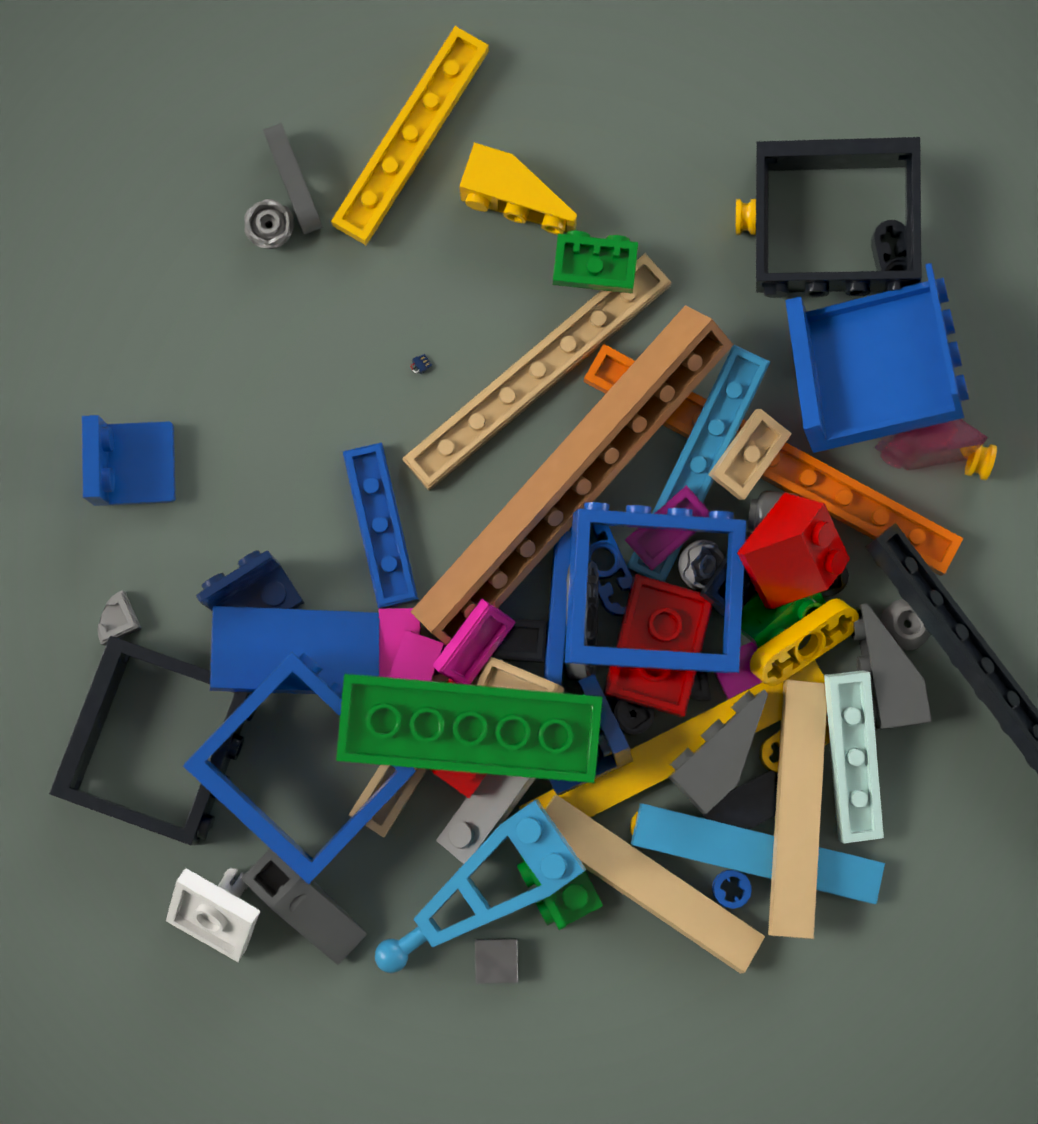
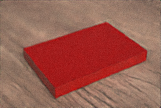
M635 574L615 648L701 653L713 606L700 596V592ZM610 666L603 693L605 696L684 717L696 671Z

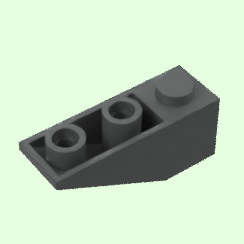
M861 604L856 607L855 610L858 613L859 620L854 622L855 631L851 635L853 640H859L861 656L856 659L857 671L865 670L870 672L875 731L932 722L924 678L868 604Z
M764 689L755 696L750 690L745 693L731 707L736 712L733 717L725 724L720 719L715 721L701 735L706 741L694 753L688 747L670 764L675 771L668 778L702 814H707L738 785L768 696Z
M271 849L241 878L275 913L337 965L368 934L314 880L309 884L306 883Z

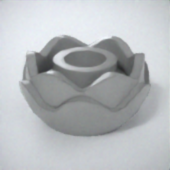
M265 199L249 208L245 214V234L253 244L260 248H278L285 244L293 233L294 221L290 209L275 200ZM267 223L273 224L271 228H266Z
M698 540L691 543L682 551L678 562L682 580L692 589L703 590L724 560V555L718 549V545L712 541Z
M904 599L894 601L881 615L880 621L900 648L904 650L919 648L931 635ZM905 620L911 623L909 628L904 626Z

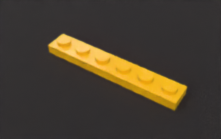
M456 26L453 28L331 220L333 227L367 246L489 52L488 44Z

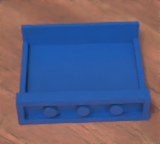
M932 263L925 264L928 281L902 287L900 290L887 291L808 312L801 296L785 300L803 427L813 453L964 418L961 401L969 400L964 374L958 376L955 374L954 368L962 366L957 341L949 343L948 335L955 334L951 310H942L941 303L949 302L944 277L935 279Z

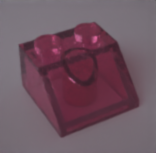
M962 419L881 437L874 448L881 452L880 457L890 466L897 469L903 467L906 470H913L964 461L980 448L988 437Z

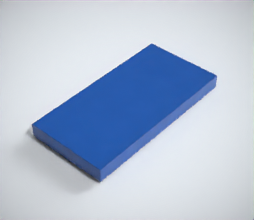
M213 606L210 691L253 692L292 651L298 657L305 652L323 669L318 676L329 687L336 681L343 688L344 673L379 676V613ZM293 671L272 692L316 694Z

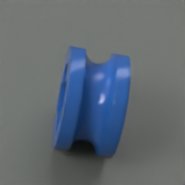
M722 871L713 880V896L724 907L739 908L746 904L751 896V883L739 871ZM730 877L739 879L737 886L743 889L739 898L732 896L733 901L724 899L726 892L720 889L724 880L731 882Z

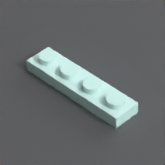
M862 670L824 675L838 840L842 843H851L884 838L870 672Z

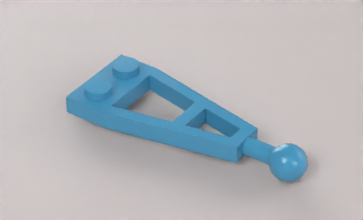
M536 799L500 824L415 916L414 921L418 927L400 940L386 939L377 946L375 962L382 971L396 973L407 964L408 954L426 941L432 947H435L544 899L587 869L539 800ZM509 837L541 885L490 907L470 877ZM459 890L475 915L441 930L433 916Z

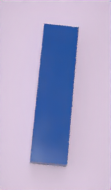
M382 442L342 451L378 609L419 601Z
M568 531L554 545L543 677L560 686L562 683L566 632L567 573L570 565L572 532Z

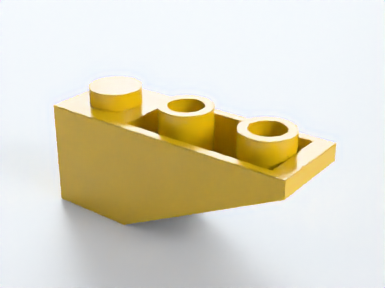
M474 142L459 186L460 198L462 201H465L468 207L482 212H486L488 209L503 213L505 218L516 223H525L526 220L540 224L545 231L556 235L575 230L577 214L513 154Z

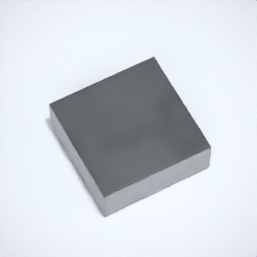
M475 939L476 984L518 983L517 939Z

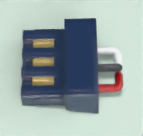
M422 354L412 359L413 364L410 367L414 373L419 371L421 375L432 364L426 355Z

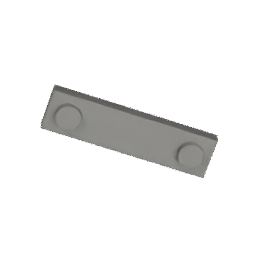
M487 774L470 799L466 798L436 841L464 864L499 825L505 822L536 778Z

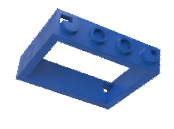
M584 503V509H577L573 513L565 663L739 673L744 565L737 552L745 543L746 520L734 519V513L728 511H709V517L692 516L693 510L686 508H668L667 515L651 514L650 506L627 505L626 512L609 511V504ZM590 524L728 534L723 654L584 646Z
M292 651L192 754L183 767L309 884L406 783L416 770L413 767L393 766L396 771L312 858L216 768L208 758L292 671L340 716L343 688L336 681L329 687L318 676L323 669L305 652L298 657Z

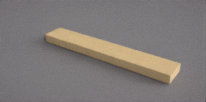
M785 680L783 682L768 935L814 939L827 712L825 683Z
M558 795L552 797L545 810L588 871L740 974L746 972L765 938L763 934Z

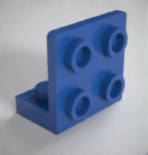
M99 415L82 416L83 498L94 506L174 502L176 499L174 425L170 421L107 424Z

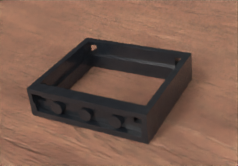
M920 137L756 141V293H764L766 297L782 298L788 296V292H805V295L808 297H824L829 295V292L846 291L848 296L861 297L869 295L870 291H895L921 282ZM905 167L906 271L768 273V171Z
M110 636L49 795L185 844L199 845L200 839L206 840L209 829L213 827L215 816L210 815L215 799H217L202 784L199 786L184 828L79 790L130 656L210 685L209 670ZM232 692L234 696L225 720L252 692ZM256 710L246 720L251 721ZM244 722L210 757L209 761L224 775L230 759L237 760L241 752L244 737L240 736V732Z

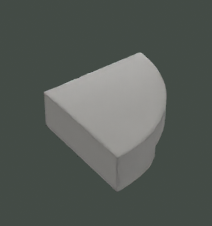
M123 590L117 592L106 603L107 605L102 612L98 624V637L101 645L104 646L107 645L110 636L120 639L141 629L126 592Z

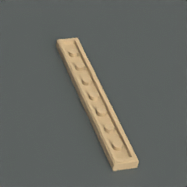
M646 254L642 255L636 261L632 294L601 290L402 458L403 462L430 491L671 287L672 282Z

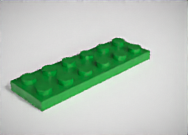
M344 673L336 761L595 783L603 697Z

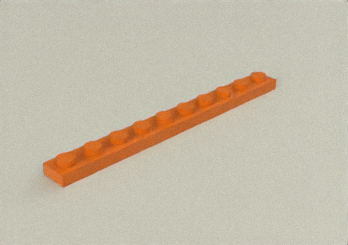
M603 344L584 377V383L606 394L635 360ZM691 392L662 425L689 438L707 399ZM744 419L742 420V423H741V425H740V427H739V429H738L736 435L739 433V431L741 430V428H742V427L744 426V424L747 422L746 420H744ZM788 443L784 444L761 476V479L787 493H795L800 497L825 503L831 517L872 539H875L884 530L896 523L931 570L940 576L946 573L964 539Z

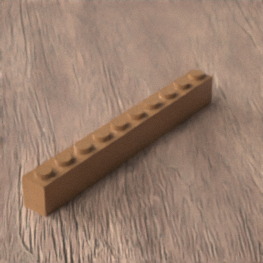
M685 305L410 611L433 635L447 646L481 599L499 608L572 526L573 513L577 509H584V503L594 502L734 344L714 320Z

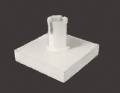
M185 868L176 881L166 921L239 962L248 947L260 913L259 909L239 899L244 890L248 888L241 880L245 874L241 873L235 882L233 878L238 870L233 868L227 869L224 877L216 886Z

